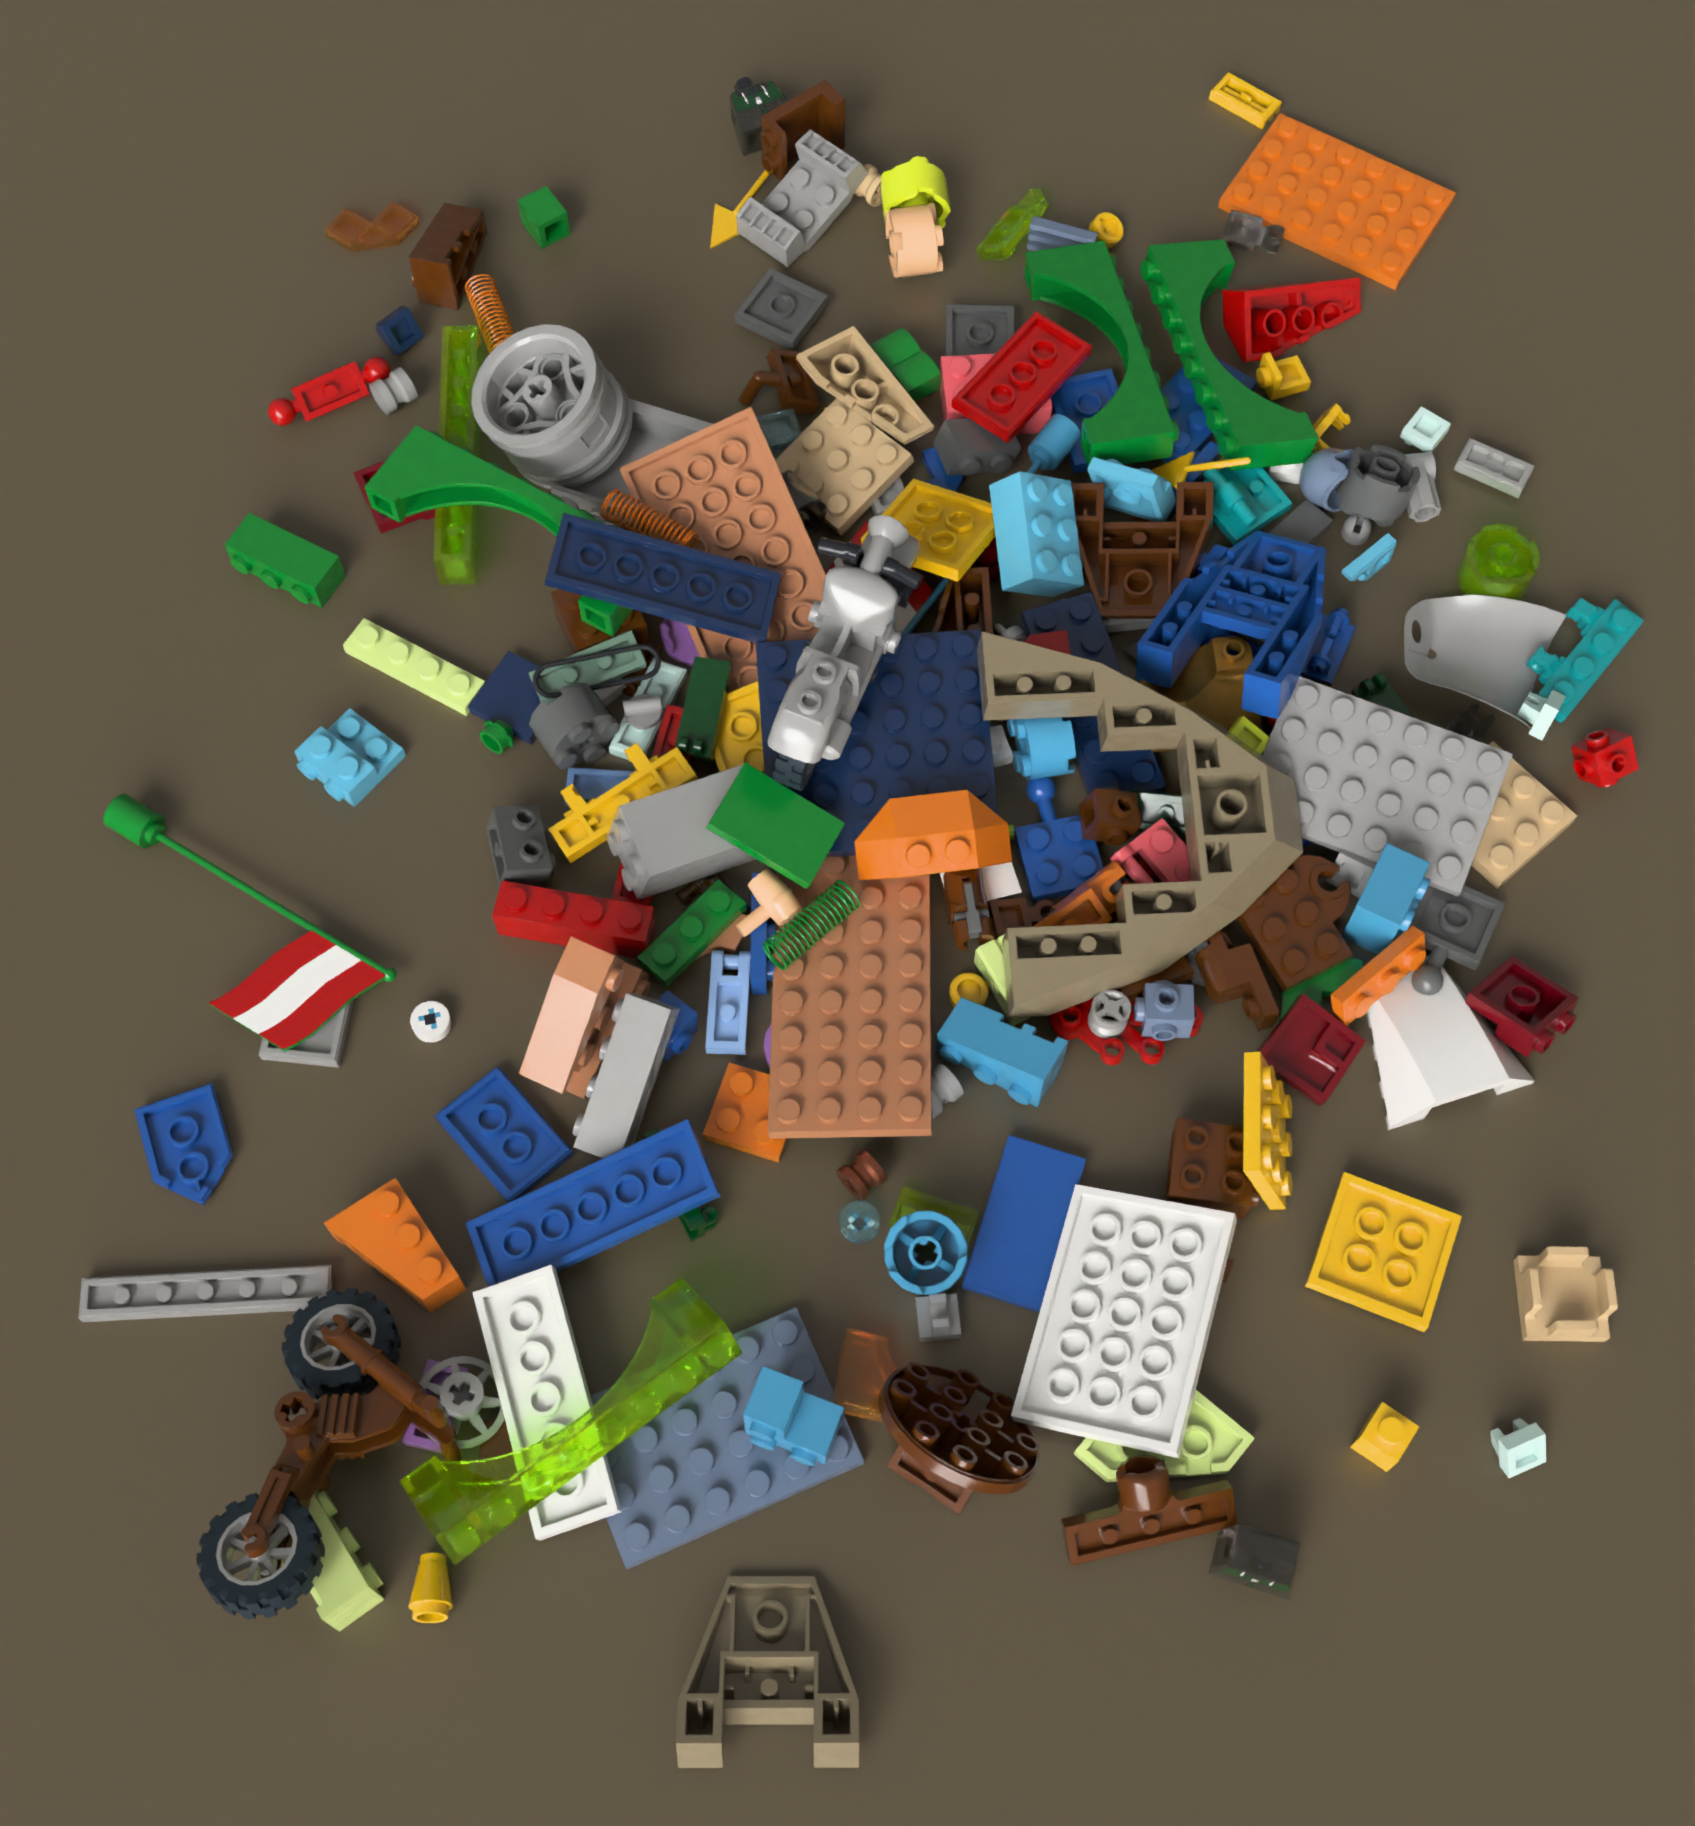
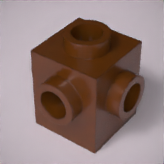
M1114 787L1106 789L1095 788L1079 805L1082 838L1085 840L1103 841L1105 844L1112 846L1121 845L1141 827L1142 812L1138 808L1137 793L1124 792Z

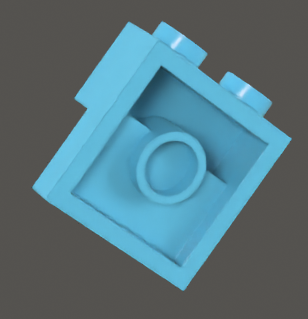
M1093 457L1087 468L1092 483H1104L1106 508L1153 522L1167 521L1176 503V498L1171 482H1168L1165 478L1156 475L1153 471L1146 468H1139L1137 470L1124 466L1121 462L1114 459L1103 460Z
M350 708L327 730L320 726L294 751L299 761L296 765L308 779L313 781L317 778L324 783L325 790L335 800L340 802L344 799L353 807L406 757L405 751L401 746Z

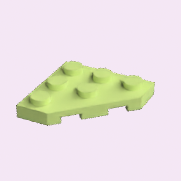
M1195 1390L1179 1458L1090 1438L1083 1440L1075 1450L1074 1455L1106 1482H1117L1116 1471L1120 1464L1128 1458L1140 1455L1160 1458L1168 1469L1169 1478L1227 1474L1255 1438L1205 1396Z

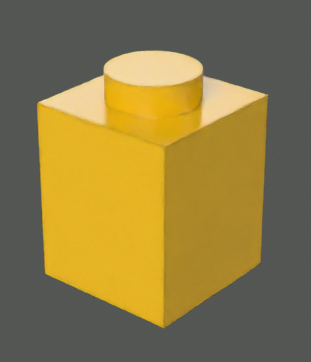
M1381 1402L1370 1414L1350 1448L1388 1472L1399 1462L1420 1426L1384 1402Z

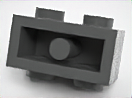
M538 805L493 806L486 826V832L498 887L500 888L501 881H508L545 888L550 874L555 872L556 864L554 853L548 851V826L545 820H541Z

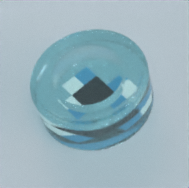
M854 1201L847 1204L840 1212L839 1230L847 1241L853 1244H865L874 1239L878 1233L879 1214L870 1203Z

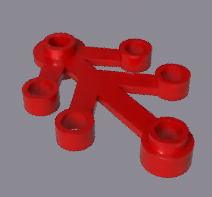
M1094 998L1050 1015V1026L1058 1037L1065 1040L1081 1039L1100 1054L1101 1060L1107 1065H1117L1123 1060L1125 1046L1122 1041L1138 1052L1141 1060L1147 1064H1157L1163 1058L1165 1051L1164 1043L1153 1037L1146 1038L1141 1036L1133 1028L1141 1027V1022L1134 1020V1010H1131L1125 1030L1119 1036L1121 1040L1117 1038L1103 1039L1096 1036L1090 1030L1087 1017ZM1135 1001L1131 1002V1009L1134 1007ZM1195 1004V1021L1190 1037L1199 1033L1203 1021V1013ZM1070 1016L1076 1020L1067 1021L1063 1017ZM1105 1016V1017H1104V1018H1106V1019L1115 1020L1113 1017H1109V1016ZM1152 1047L1157 1049L1159 1053L1150 1054L1145 1049ZM1109 1048H1114L1119 1052V1054L1110 1055L1106 1052V1050Z

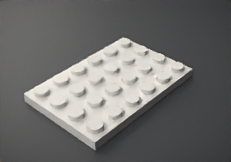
M1075 1184L1011 1413L1012 1419L1019 1423L1179 1458L1237 1223L1235 1213Z

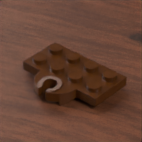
M1303 855L1298 857L1237 918L1283 992L1350 960L1353 955L1334 925L1340 920L1350 901L1348 881L1341 882L1337 890L1332 892L1323 890L1318 884V879H1331L1338 873L1340 868L1319 856Z

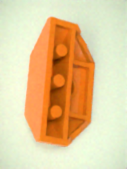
M968 790L889 798L854 841L858 880L901 878L977 869L1012 862L1008 823Z

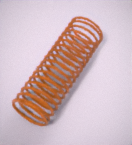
M479 274L467 281L465 291L490 354L495 349V346H498L510 337L511 334L515 333L494 278L487 274ZM479 276H487V277H484V278L476 279L475 281H473V282L468 286L469 282H470L472 279H474V278H476V277H479ZM488 279L492 281L478 283L475 286H473L472 289L469 291L472 284L479 280ZM485 283L492 284V286L489 285V286L479 287V288L476 289L473 293H471L472 290H473L475 287H477L478 285L485 284ZM490 287L489 290H484L479 292L478 294H475L480 289Z
M618 488L609 492L602 504L601 518H605L606 521L614 523L615 526H619L621 529L633 530L635 533L638 532V534L651 537L652 532L656 528L660 517L663 516L653 538H656L662 529L664 521L668 519L658 539H662L669 524L673 522L664 541L669 539L674 526L678 524L670 542L673 543L679 529L682 527V531L675 544H679L684 532L687 530V534L680 545L686 546L690 540L687 546L689 548L696 534V540L692 549L696 548L699 539L697 531L690 530L689 527L685 528L684 524L680 525L674 519L670 520V517H665L664 513L655 512L654 508L650 509V506H645L644 502L640 504L639 500L635 501L634 497L631 498L629 494L626 495L625 492H621ZM618 492L615 500L611 505L609 513L606 515V511L610 503V500L612 499L614 494ZM638 502V506L635 508V510H634V512H633V509H634V507H635V504ZM641 505H643V509L638 514ZM616 508L614 515L611 517V513ZM648 508V511L646 512V514H645L644 517H643V514H644V512H645V509ZM620 510H621V513H620L619 518L616 519L617 514H618V513L620 512ZM653 511V514L648 519L650 512ZM626 513L624 520L621 522V518ZM656 513H658L657 518L655 519V521H654L653 524H652V521H653V519H654V516L656 515ZM632 514L629 523L626 525V521L628 520V518H629L630 515ZM636 518L635 524L633 525V527H631V523ZM642 519L639 528L636 530V526L638 525V523H639L640 520ZM646 521H647V524H646V526H645V529H644L643 532L641 533V528L644 526V524H645ZM652 524L649 533L646 535V531L648 530V528H649L650 525Z

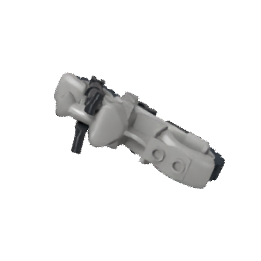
M878 515L869 519V533L861 546L823 537L820 539L817 553L841 558L844 566H836L829 569L823 584L822 602L815 600L808 622L813 623L814 627L819 630L811 643L806 642L802 654L797 662L796 675L783 697L767 741L768 746L779 753L775 762L773 780L799 791H803L807 786L808 780L810 781L814 768L821 757L827 760H834L840 757L852 731L850 722L869 682L874 683L879 669L876 666L882 653L886 654L889 652L894 654L899 645L902 632L896 630L895 623L897 618L895 617V612L898 606L906 609L913 589L917 590L922 583L923 575L911 569L920 552L919 540L909 535L903 524L891 516Z

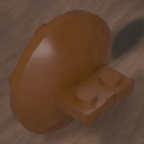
M910 1362L906 1367L897 1369L885 1381L879 1393V1411L886 1428L899 1444L887 1465L888 1468L914 1485H919L931 1493L932 1497L958 1514L966 1505L973 1491L988 1494H1009L1023 1489L1031 1481L1039 1466L1040 1445L1035 1440L1027 1424L1015 1422L1012 1419L1011 1413L1014 1401L1009 1396L999 1392L994 1393L980 1384L979 1379L968 1370L960 1369L954 1372L941 1367L921 1365L915 1362ZM978 1390L989 1396L991 1399L987 1403L986 1401L978 1397L974 1392Z

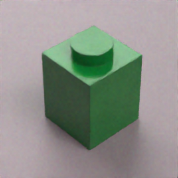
M547 186L531 192L518 200L521 222L541 249L570 235L567 211Z

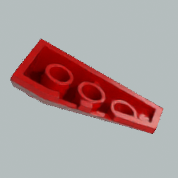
M1360 277L1222 290L1223 326L1242 362L1261 360L1262 354L1268 352L1271 353L1273 358H1277L1294 345L1303 344L1320 331L1330 329L1361 312Z

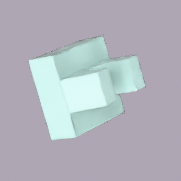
M1421 406L1403 428L1400 438L1405 440V444L1409 446L1414 445L1422 450V453L1433 452L1448 433L1451 423Z
M1552 690L1547 699L1529 692L1517 714L1533 724L1528 734L1542 740L1566 696Z
M1521 1418L1513 1421V1432L1508 1435H1504L1499 1428L1490 1431L1491 1443L1499 1457V1467L1508 1478L1546 1462V1434L1536 1422L1528 1425Z

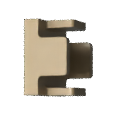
M1550 1246L1540 1255H1518L1513 1260L1522 1341L1606 1342L1610 1338L1608 1317L1618 1308L1614 1273L1612 1268L1602 1269L1600 1257L1589 1256L1588 1247Z

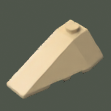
M854 326L797 354V361L818 386L902 444L906 445L933 430L934 425Z

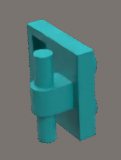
M1225 467L1221 470H1206L1203 473L1206 478L1203 482H1213V522L1233 546L1291 509V500L1263 468L1230 471L1228 467Z

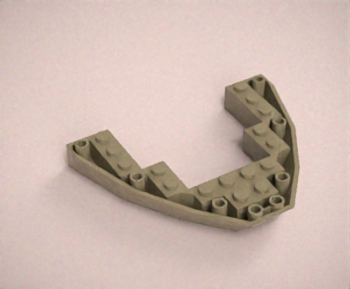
M981 632L977 656L983 721L1097 716L1100 752L1176 749L1191 881L1123 884L1115 898L1117 923L1007 928L1002 940L1008 1018L1049 1016L1093 999L1101 991L1116 990L1164 971L1242 915L1303 853L1294 779L1221 725L1100 662Z

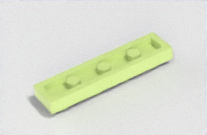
M363 618L343 644L347 654L466 716L469 714L468 705L485 683L484 680L365 618Z

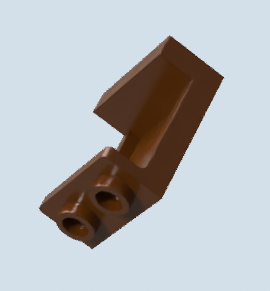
M826 80L761 116L762 132L760 137L763 148L761 161L765 170L769 174H773L779 181L788 173L787 162L798 156L795 144L810 129L839 149L845 148V99Z

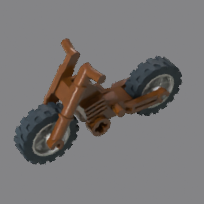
M346 1288V1292H338L337 1289L326 1292L327 1296L320 1299L316 1296L307 1302L308 1306L304 1310L299 1308L292 1316L294 1319L292 1325L288 1324L285 1328L284 1336L286 1342H282L284 1361L296 1385L301 1390L283 1396L275 1407V1419L286 1436V1445L275 1466L270 1469L260 1494L245 1496L246 1500L237 1503L235 1500L225 1507L226 1512L221 1516L217 1514L210 1521L209 1525L211 1528L208 1533L203 1532L199 1542L202 1548L201 1553H197L196 1557L197 1566L201 1570L199 1573L201 1581L213 1600L231 1615L235 1616L238 1612L245 1619H256V1615L262 1614L265 1618L278 1615L277 1610L284 1607L288 1610L298 1603L296 1599L302 1594L306 1596L314 1587L312 1583L314 1577H319L322 1572L323 1564L320 1559L325 1557V1546L321 1540L322 1534L308 1510L309 1503L316 1490L323 1492L331 1486L328 1472L338 1458L339 1460H345L346 1457L350 1459H357V1457L364 1459L366 1458V1453L389 1446L398 1441L406 1433L409 1425L412 1424L422 1433H427L440 1444L447 1467L455 1468L462 1462L457 1443V1434L455 1428L448 1423V1411L441 1405L435 1396L427 1394L422 1385L397 1366L400 1357L397 1348H401L398 1328L388 1306L382 1300L378 1302L376 1296L371 1292L365 1291L362 1294L356 1288ZM366 1328L371 1330V1338H362L359 1335ZM318 1341L327 1344V1346L314 1351ZM332 1356L328 1367L317 1363ZM366 1392L367 1395L360 1397L359 1394ZM319 1397H321V1401H320V1402H317V1403L314 1402L313 1399L318 1400ZM300 1408L305 1409L306 1414L299 1415L290 1422L289 1414L296 1415ZM236 1550L247 1554L231 1563L232 1556ZM250 1567L245 1581L232 1576Z

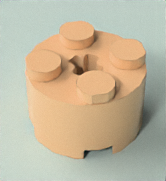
M934 203L893 208V210H888L885 213L886 239L889 238L891 255L888 256L894 278H905L943 271L941 252H938L937 248L938 246H943V232L941 225H934L937 220Z

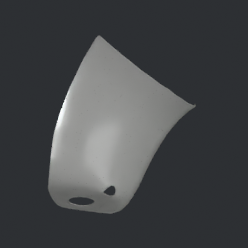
M1464 595L1425 599L1412 606L1405 616V665L1410 674L1421 681L1466 694L1528 725V721L1517 714L1529 692L1533 691L1537 673L1525 664L1541 645L1544 651L1547 652L1553 637L1566 615L1544 606L1496 596ZM1414 620L1418 621L1421 628L1419 643H1416L1412 636ZM1429 649L1436 652V658L1429 659L1427 657Z

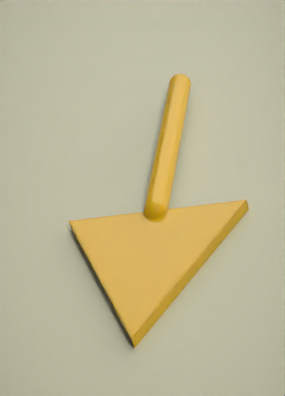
M766 170L734 211L715 204L710 249L739 235L737 232L736 215L749 197L752 198L770 175Z
M1192 451L1151 471L1171 482L1173 488H1177V482H1185L1188 472L1250 464L1251 459L1244 457L1191 465L1195 452Z

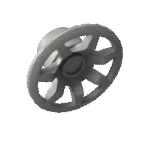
M468 1356L451 1357L439 1362L424 1375L419 1383L423 1386L424 1390L440 1398V1403L448 1411V1417L451 1419L450 1425L455 1428L456 1434L459 1432L462 1421L469 1420L472 1426L481 1434L470 1440H457L459 1449L472 1448L486 1442L499 1430L505 1420L500 1398L484 1396L483 1384L490 1376L495 1382L491 1365L478 1358ZM458 1365H471L483 1370V1372L476 1377L469 1372H460ZM451 1367L452 1374L444 1380L442 1386L430 1382L436 1374ZM500 1407L497 1419L487 1430L479 1415V1411L481 1408ZM425 1433L431 1440L435 1441L432 1437Z

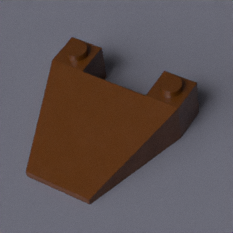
M1177 482L1176 522H1105L1104 483H1071L1082 571L1101 618L1155 619L1180 582L1186 577L1193 578L1212 536L1213 482Z

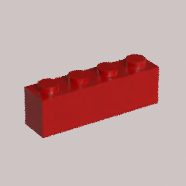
M501 881L492 914L499 935L567 946L572 936L607 953L637 958L653 943L657 928L653 906L508 881Z

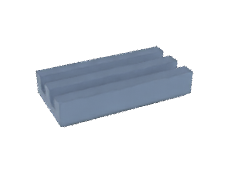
M1033 216L1029 228L1031 230L1028 235L1027 249L1037 251L1096 242L1098 233Z

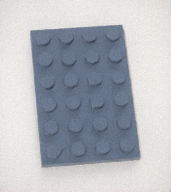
M797 1307L591 1395L622 1512L606 1517L626 1570L864 1464V1459L845 1416L826 1465L817 1461L814 1466L805 1465L790 1457L791 1451L779 1446H775L774 1450L764 1449L750 1441L751 1435L746 1434L743 1413L763 1366L803 1381L804 1392L839 1405Z

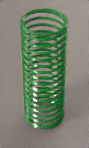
M836 880L834 885H830L829 889L825 890V893L822 892L820 896L816 897V900L811 901V904L807 905V908H803L802 912H798V916H794L793 920L790 919L788 923L784 924V927H780L779 931L770 936V939H766L762 943L764 952L778 968L782 970L788 969V965H792V961L796 962L797 957H802L801 953L805 954L806 949L810 950L811 945L815 946V941L819 942L820 938L825 937L824 934H829V930H833L834 926H838V922L842 923L843 918H847V914L851 915L852 911H856V908L860 907L859 897L846 882ZM838 883L845 886L854 895L858 905L855 904L845 890L839 887ZM833 893H835L839 897L842 903L849 909V912H847L845 908L842 906V904L834 897ZM828 896L834 900L836 905L844 912L845 916H843L839 912V910L831 903ZM824 901H826L835 911V913L839 915L840 920L836 918L833 912L826 906ZM820 905L825 908L828 914L835 920L836 924L830 920V918L824 913V911H822ZM815 909H817L822 914V916L830 923L831 928L817 914ZM811 913L817 917L820 923L826 928L827 932L824 931L821 928V926L814 920ZM806 916H807V917L814 923V925L820 930V932L822 933V935H820V934L814 929V927L808 922ZM802 921L814 932L817 939L804 927ZM797 924H798V925L805 931V933L811 938V940H812L813 943H811V942L805 937V935L799 930ZM793 929L806 941L808 947L796 936ZM788 932L797 940V942L802 946L804 951H802L795 944V942L790 938ZM784 937L791 942V944L798 951L799 955L792 950V948L785 941ZM779 941H781L788 948V950L792 953L794 958H792L784 950ZM774 944L786 955L789 962L783 958ZM769 947L776 952L783 961L784 966L775 958Z

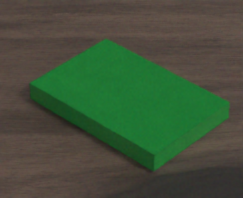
M745 762L706 826V829L807 889L845 823Z

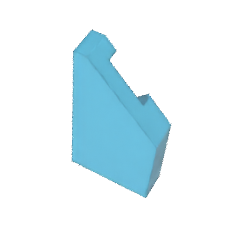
M1387 533L1346 566L1341 574L1349 581H1355L1356 579L1367 581L1390 562L1397 545V540Z

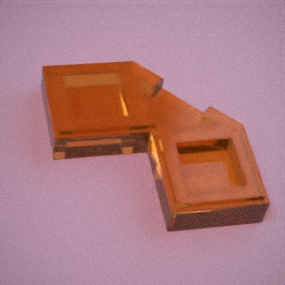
M392 201L372 223L345 208L324 230L327 238L351 252L399 246L420 225V221L416 214Z

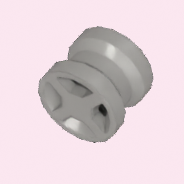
M1116 990L1099 992L1094 997L1087 1017L1090 1030L1096 1036L1103 1039L1119 1037L1124 1032L1131 1014L1129 999L1123 993ZM1105 1016L1113 1017L1115 1020L1106 1019V1018H1104V1017H1105Z

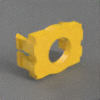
M1337 403L1321 414L1312 425L1318 436L1312 454L1318 450L1330 448L1320 437L1331 424L1340 431L1344 428L1343 423L1347 426L1351 422L1350 416L1347 413L1345 414Z

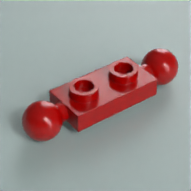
M378 356L368 359L364 364V368L360 371L355 361L349 362L291 387L290 390L294 399H274L268 406V416L274 424L279 426L291 424L299 412H301L304 421L312 420L369 395L366 383L388 378L391 366L386 359Z

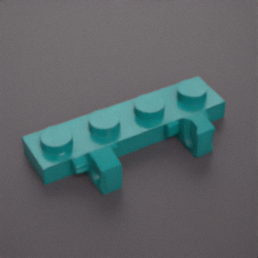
M1580 598L1566 613L1565 617L1577 622V627L1582 630L1580 634L1583 638L1566 659L1563 656L1558 659L1556 654L1550 655L1545 652L1541 645L1525 664L1540 676L1538 680L1544 685L1537 695L1548 699L1551 691L1554 690L1566 696L1554 718L1560 724L1568 717L1644 622L1642 618L1617 599H1614L1604 611V609L1598 606L1595 607Z

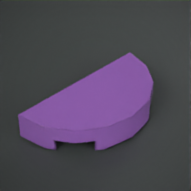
M665 618L660 626L664 649L678 663L693 667L695 656L700 657L687 625Z

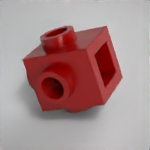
M1606 728L1587 734L1584 740L1571 746L1574 757L1573 768L1578 779L1594 784L1597 787L1615 785L1620 778L1639 769L1632 735Z

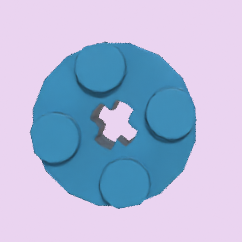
M1062 717L1007 720L1010 737L1015 736L1017 751H1012L1015 773H1021L1027 781L1075 772L1074 766L1068 763V759L1076 758L1075 741L1070 720L1063 721Z
M917 1211L902 1217L890 1229L884 1243L885 1263L890 1277L901 1288L917 1295H934L950 1289L963 1276L968 1264V1243L962 1229L951 1218L934 1211ZM930 1242H933L936 1245L933 1252L938 1254L934 1262L927 1260L924 1264H921L917 1260L921 1255L916 1252L918 1245L927 1246Z

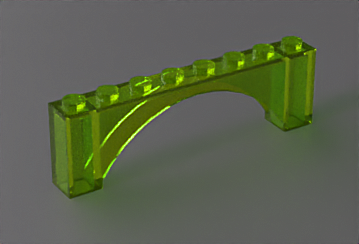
M680 1278L648 1301L651 1307L649 1323L634 1358L612 1388L578 1419L533 1445L498 1457L472 1461L439 1460L435 1455L399 1481L454 1565L742 1354L726 1323L683 1278Z

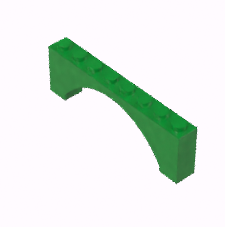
M1225 240L1149 245L1145 260L1141 262V277L1146 281L1151 292L1152 302L1154 305H1157L1162 317V325L1164 329L1168 330L1172 339L1174 352L1179 355L1184 366L1185 377L1192 384L1196 402L1201 405L1206 416L1207 427L1215 436L1219 454L1225 460L1244 457L1251 459L1250 464L1228 467L1229 470L1304 463L1311 456L1318 440V436L1307 413H1297L1282 407L1247 388L1221 365L1205 340L1201 327L1200 308L1218 289L1227 288L1235 266V261Z
M1105 241L1025 252L1024 280L1031 301L1042 300L1055 304L1085 318L1110 339L1123 361L1125 376L1115 395L1093 417L1082 420L1080 445L1087 466H1089L1093 457L1103 460L1114 459L1123 465L1172 457L1174 442L1179 439L1178 425L1176 420H1171L1169 416L1168 398L1166 395L1161 394L1158 371L1152 370L1149 347H1144L1142 343L1141 325L1134 322L1132 301L1130 299L1126 300L1124 280L1122 276H1117L1114 254H1109Z
M417 425L365 485L371 508L399 523L407 516L426 510L456 505H484L513 511L539 523L556 537L563 513L602 523L595 519L588 511L584 509L577 510L566 504L559 496L553 493L547 494L535 488L527 479L522 477L516 478L505 472L498 464L486 462L476 457L466 447H457L446 441L439 433L427 431ZM581 596L578 600L581 620L611 637L614 636L633 611L630 608L586 596Z

